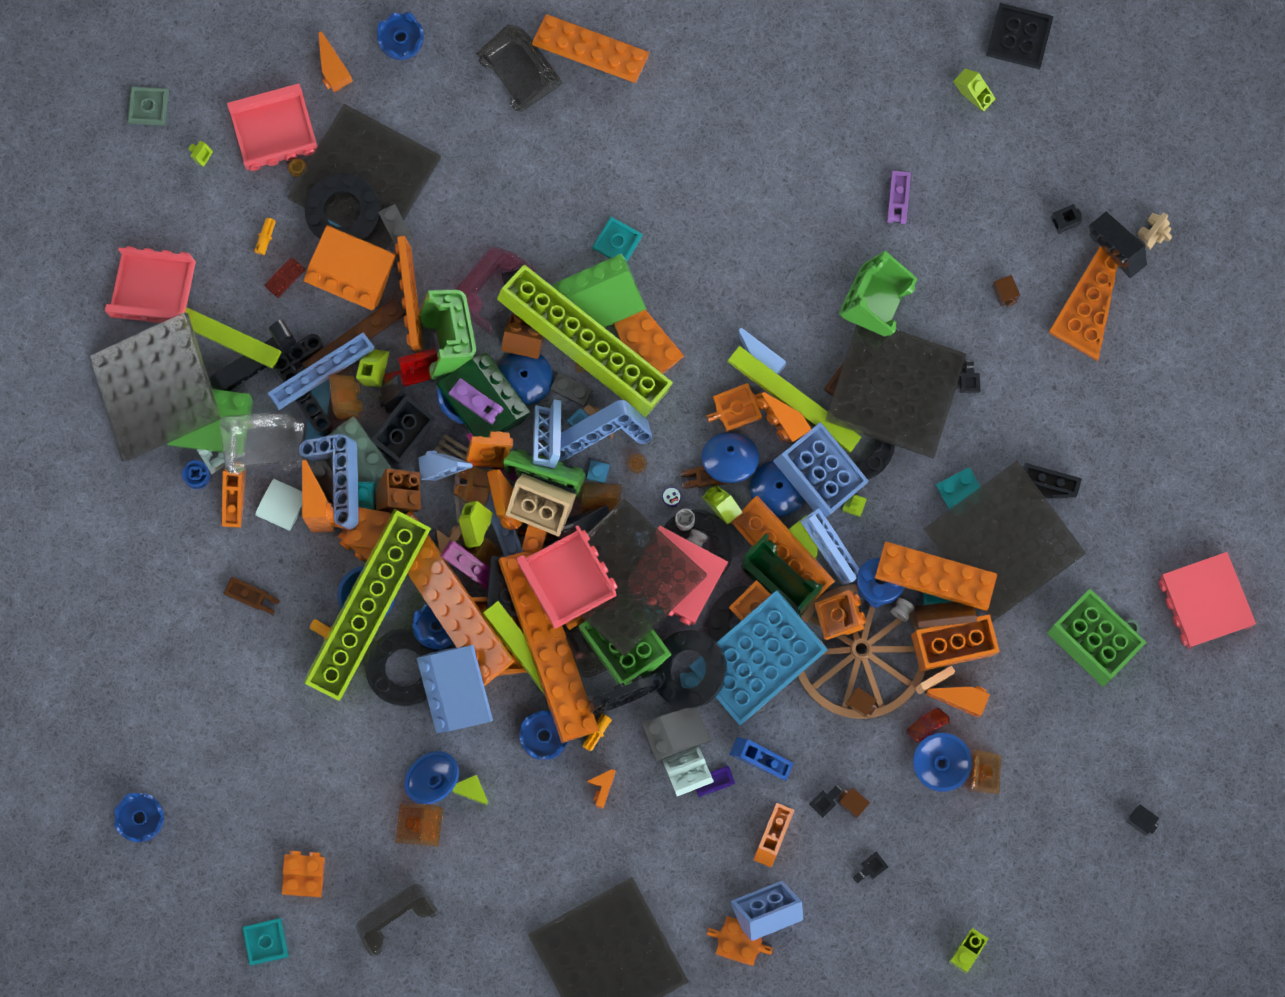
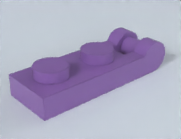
M892 171L887 223L895 221L900 222V224H906L911 172ZM894 209L901 210V215L894 214Z
M461 378L449 392L451 397L491 425L494 423L497 414L504 410L499 404L493 402ZM487 407L492 409L489 414L485 412Z

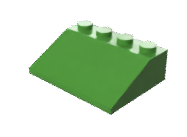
M622 254L552 284L557 291L604 328L646 310L627 260Z
M175 384L171 401L167 445L243 455L253 406L250 394Z
M520 449L517 451L512 450L503 462L506 475H510L513 466L516 467L515 471L518 477H520L521 471L531 475L534 473V476L575 489L577 498H579L586 477L583 469L572 466V468L565 467V464L559 461L555 468L533 464V456ZM538 455V458L546 460L545 457Z
M1091 589L1047 632L1102 687L1147 643Z
M625 594L579 625L582 636L617 684H630L632 679L639 676L645 679L671 656L667 647L628 594Z

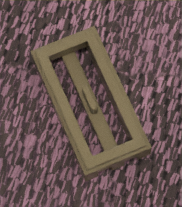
M444 434L443 440H440L439 446L434 450L438 454L449 455L441 450L444 447L466 461L464 454L450 447L446 442H449L465 453L468 452V448Z

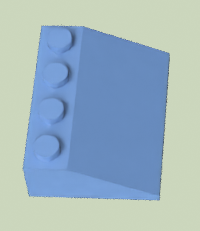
M821 422L773 460L813 511L820 508L825 517L833 513L869 482Z
M473 645L432 652L417 657L436 733L453 731L493 721Z

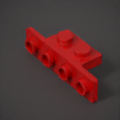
M435 348L398 358L401 370L384 374L385 383H388L396 375H400L403 387L431 380L429 368L433 362L438 360Z

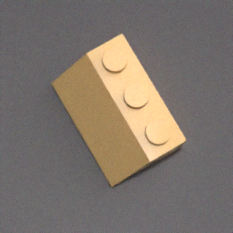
M522 473L515 483L505 515L560 536L571 512L576 494Z

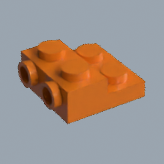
M499 431L490 432L489 438L472 436L466 461L472 463V466L504 468L503 462L510 453L509 449L513 447V438H510V433Z
M756 580L729 608L742 621L772 594Z
M847 590L814 603L825 640L842 634L849 635L865 629L863 624L866 623L864 613L859 610L858 606L861 605V600L858 594Z
M290 851L289 854H285L282 895L322 898L326 858L321 857V853L309 852V856L301 855L300 851Z

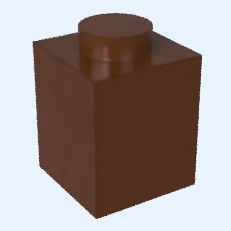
M1012 275L994 281L992 287L1000 306L1006 305L1009 307L1016 304L1020 293Z
M856 687L845 705L866 717L868 714L872 715L877 708L875 704L877 699Z
M853 787L850 790L845 789L839 796L841 799L839 805L856 819L870 804Z

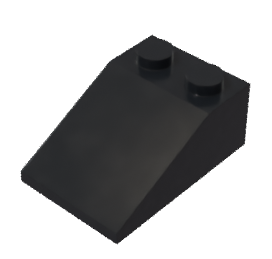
M607 505L567 518L560 536H557L559 541L576 532V526H579L581 531H586L590 538L588 541L590 547L594 546L597 552L619 541Z

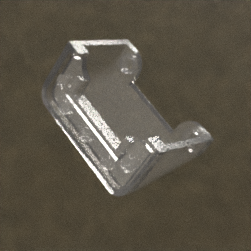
M289 413L221 417L220 432L225 469L230 474L237 475L245 470V466L278 464L284 470H293L294 467H301L302 455L299 453V446L303 442L304 423Z

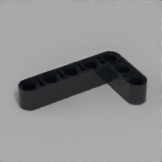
M278 320L269 327L272 338L264 342L281 352L297 343L283 320ZM243 355L213 374L209 381L215 390L230 391L242 384L241 381L250 379L258 373L257 371H262L267 366Z
M310 334L281 353L273 368L283 383L298 374L296 370L302 367L304 361L324 348L321 338L316 334ZM313 342H318L316 347H310ZM302 352L300 358H294L296 353ZM283 362L287 363L284 368H278L279 364ZM310 391L307 392L304 398L295 400L319 435L327 436L332 432V423ZM316 407L317 410L315 413H308L310 408ZM326 422L327 426L325 428H318L320 423Z

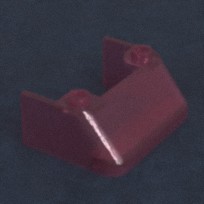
M499 247L488 249L455 289L462 291L466 295L471 321L490 336L493 333L491 324L478 315L482 309V300L477 296V293L499 267L511 271L516 267L520 269L523 265H526L537 274L536 269L515 253Z

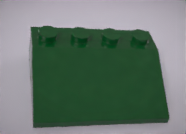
M487 352L473 358L436 384L474 437L482 436L489 438L490 432L499 431L504 433L523 423L530 414L529 409ZM460 378L504 409L500 414H497L492 425L449 395V392ZM487 407L485 412L489 414L492 409Z

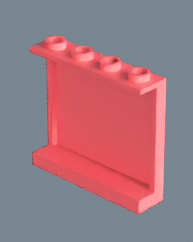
M299 83L227 103L246 170L256 171L261 166L267 164L268 166H274L279 161L285 159L286 161H292L297 156H310L315 151H318Z
M131 246L118 248L122 255L111 304H106L105 312L110 318L183 325L196 264L192 256L186 252L175 254L168 250H162L161 252L149 248L138 250Z
M576 526V532L527 558L524 555L516 558L520 569L554 629L617 596L615 589L618 587L614 579L608 578L606 565L604 562H599L597 559L599 554L594 546L590 547L588 534L585 530L581 531L579 526Z
M659 526L631 576L626 589L629 590L628 593L635 598L640 596L646 599L645 603L652 607L657 605L663 609L662 612L671 617L674 614L680 618L679 621L688 626L690 624L695 626L696 620L720 576L725 571L728 561Z
M1228 552L1162 574L1159 577V587L1162 592L1165 591L1167 607L1173 611L1174 625L1176 628L1179 627L1181 631L1180 640L1183 646H1187V649L1230 633L1253 627L1256 624Z

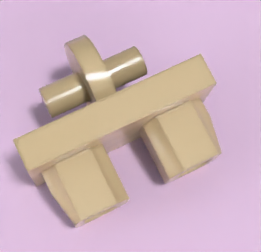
M1152 213L1148 219V224L1153 227L1150 230L1142 227L1138 231V237L1145 242V246L1151 250L1156 242L1161 244L1163 240L1167 242L1171 240L1172 237L1169 234L1171 228L1169 227L1170 222L1167 220V214L1162 213L1160 216Z

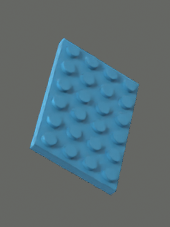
M778 590L717 642L725 654L727 671L724 686L716 698L736 722L742 725L828 650ZM701 656L690 667L703 680L706 673V664Z

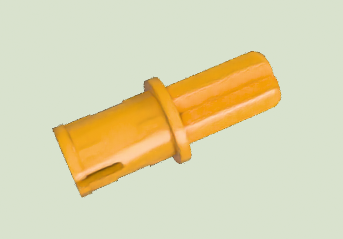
M265 219L261 233H258V241L253 252L265 256L267 246L272 240L271 235L276 223L274 219Z
M314 619L309 628L324 637L325 640L332 626L328 627L319 620Z
M604 714L600 715L596 722L599 731L587 737L583 744L586 750L592 751L600 737H604L603 733L612 721L611 718Z

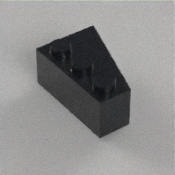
M1107 211L1089 225V235L1092 240L1097 242L1129 278H1132L1147 265L1145 245Z
M1025 463L1014 501L1075 498L1078 495L1082 478Z

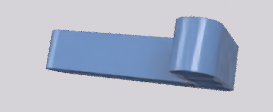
M616 401L561 432L560 458L558 461L568 459L619 429L624 430L637 443L646 444L652 439L649 422L627 401Z
M344 434L303 441L299 446V453L303 457L312 461L333 458L334 521L346 529H354L359 520L356 441Z

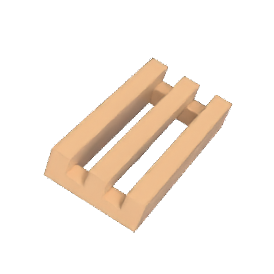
M950 666L920 683L915 690L918 694H922L952 676L955 670Z

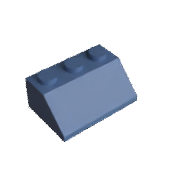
M783 880L731 901L739 925L751 941L803 920L802 901Z

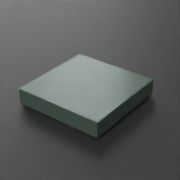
M131 87L128 124L165 126L169 90L165 88Z

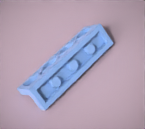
M554 399L550 408L537 405L534 407L533 464L555 468L560 458L561 401ZM539 413L547 414L548 418L544 420ZM544 426L548 431L543 433L539 427ZM543 439L548 445L543 447L538 441ZM543 453L548 460L540 459L538 455Z
M817 508L800 522L841 584L851 583L857 579L856 575L858 574L859 567L820 508Z

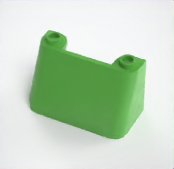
M883 251L861 266L843 302L839 315L849 322L884 337L891 336L897 329V323L892 319L902 297L910 295L915 290L914 285L918 278L888 252Z
M460 290L428 291L419 311V319L424 328L436 329L440 347L437 353L438 360L431 364L429 372L431 380H440L472 359L476 353V344L466 295Z

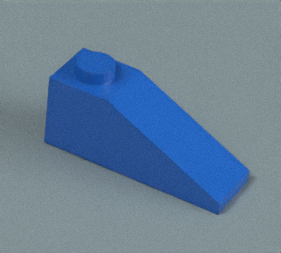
M740 737L736 738L729 753L730 756L784 781L787 780L794 764L751 740Z

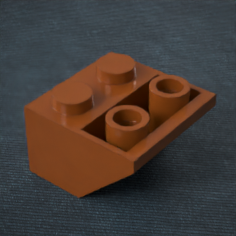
M512 313L504 331L501 351L538 359L545 337L516 314Z
M385 469L375 492L376 510L392 513L396 509L404 514L409 511L417 512L421 510L420 472Z

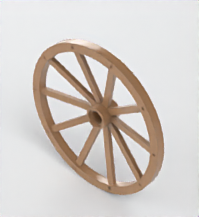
M857 584L837 587L821 595L807 608L801 618L806 624L810 621L821 628L819 619L812 616L816 611L814 603L847 590L858 593ZM870 606L861 638H859L857 632L851 634L854 641L843 634L837 636V639L850 647L828 648L823 654L850 653L849 656L812 685L804 671L797 676L808 695L826 710L854 719L879 717L903 705L916 691L915 688L921 683L925 671L920 672L918 665L916 675L913 681H910L872 653L915 652L914 646H871L902 623V620L897 618L867 641L875 608ZM915 611L910 612L909 619L915 631L924 629L918 628ZM858 645L864 646L866 653L858 654L856 647ZM855 659L842 707L828 701L816 691L818 687ZM868 659L908 686L907 690L900 697L885 706ZM861 661L878 705L873 714H868L866 717L855 710L847 709L848 706L845 705L852 694Z

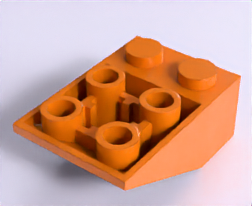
M765 392L755 395L757 397L755 400L761 410L764 409L766 411L768 422L771 425H775L778 430L776 434L782 442H794L812 430L802 413Z

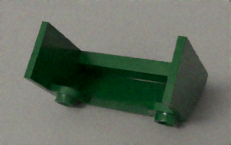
M765 534L744 555L741 568L754 582L757 580L770 594L778 590L800 616L820 594L823 586L821 584L818 585L812 579L810 581L808 579L804 580L777 555V546L771 540L767 541L769 536Z

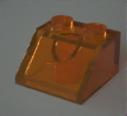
M329 375L333 412L337 420H349L353 416L355 419L361 418L360 412H363L362 400L358 399V393H361L360 382H356L354 376Z
M400 804L395 843L439 847L443 807L428 804Z

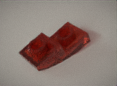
M291 257L264 286L277 298H280L306 269Z
M938 707L916 720L906 730V733L916 743L921 742L926 737L932 735L934 729L949 724V716Z

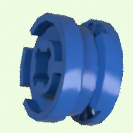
M190 461L182 470V478L193 489H201L210 481V471L201 461Z

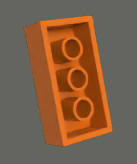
M990 614L977 617L976 622L929 627L916 630L911 634L920 672L986 658L1000 652Z

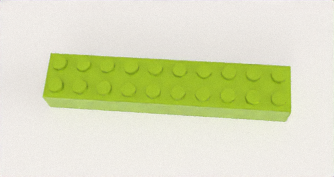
M523 265L501 289L497 297L499 302L620 398L627 401L645 418L672 386L673 382L526 265Z
M396 509L393 510L303 680L306 685L338 701L341 700L431 530L429 526Z

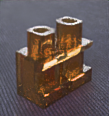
M473 466L472 469L469 468L461 471L459 478L468 482L466 486L456 484L454 495L462 498L464 503L478 501L486 507L491 491L487 472L490 470Z

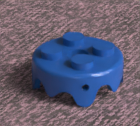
M409 12L404 14L392 13L385 21H380L378 24V44L383 53L392 59H409L415 56L422 48L424 42L423 28L414 15ZM404 34L406 39L400 42L396 40V36Z
M880 557L865 562L860 567L856 579L859 596L874 608H878L883 604L891 605L895 603L902 595L904 589L903 586L893 583L878 584L876 582L875 575Z
M427 603L419 611H415L412 631L419 643L432 649H443L453 644V641ZM436 624L439 625L441 629L434 630L431 626Z
M538 711L526 717L522 723L519 734L520 742L524 751L534 759H554L566 748L568 741L561 743L551 712ZM541 731L549 732L550 738L547 741L539 739Z
M127 794L115 808L114 827L127 840L137 843L149 841L156 837L163 827L165 820L163 807L158 800L149 794ZM144 813L145 820L142 823H136V814Z

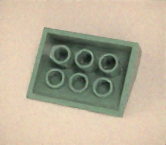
M353 416L328 436L344 434L356 441L358 482H374L376 492L384 470L392 468ZM333 458L328 459L333 466Z

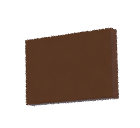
M958 602L915 606L918 628L977 621L975 608Z

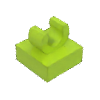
M199 141L197 146L191 144L188 148V151L192 152L190 157L202 167L205 166L213 153L212 149L202 141Z
M854 494L845 501L842 511L860 517L867 499Z

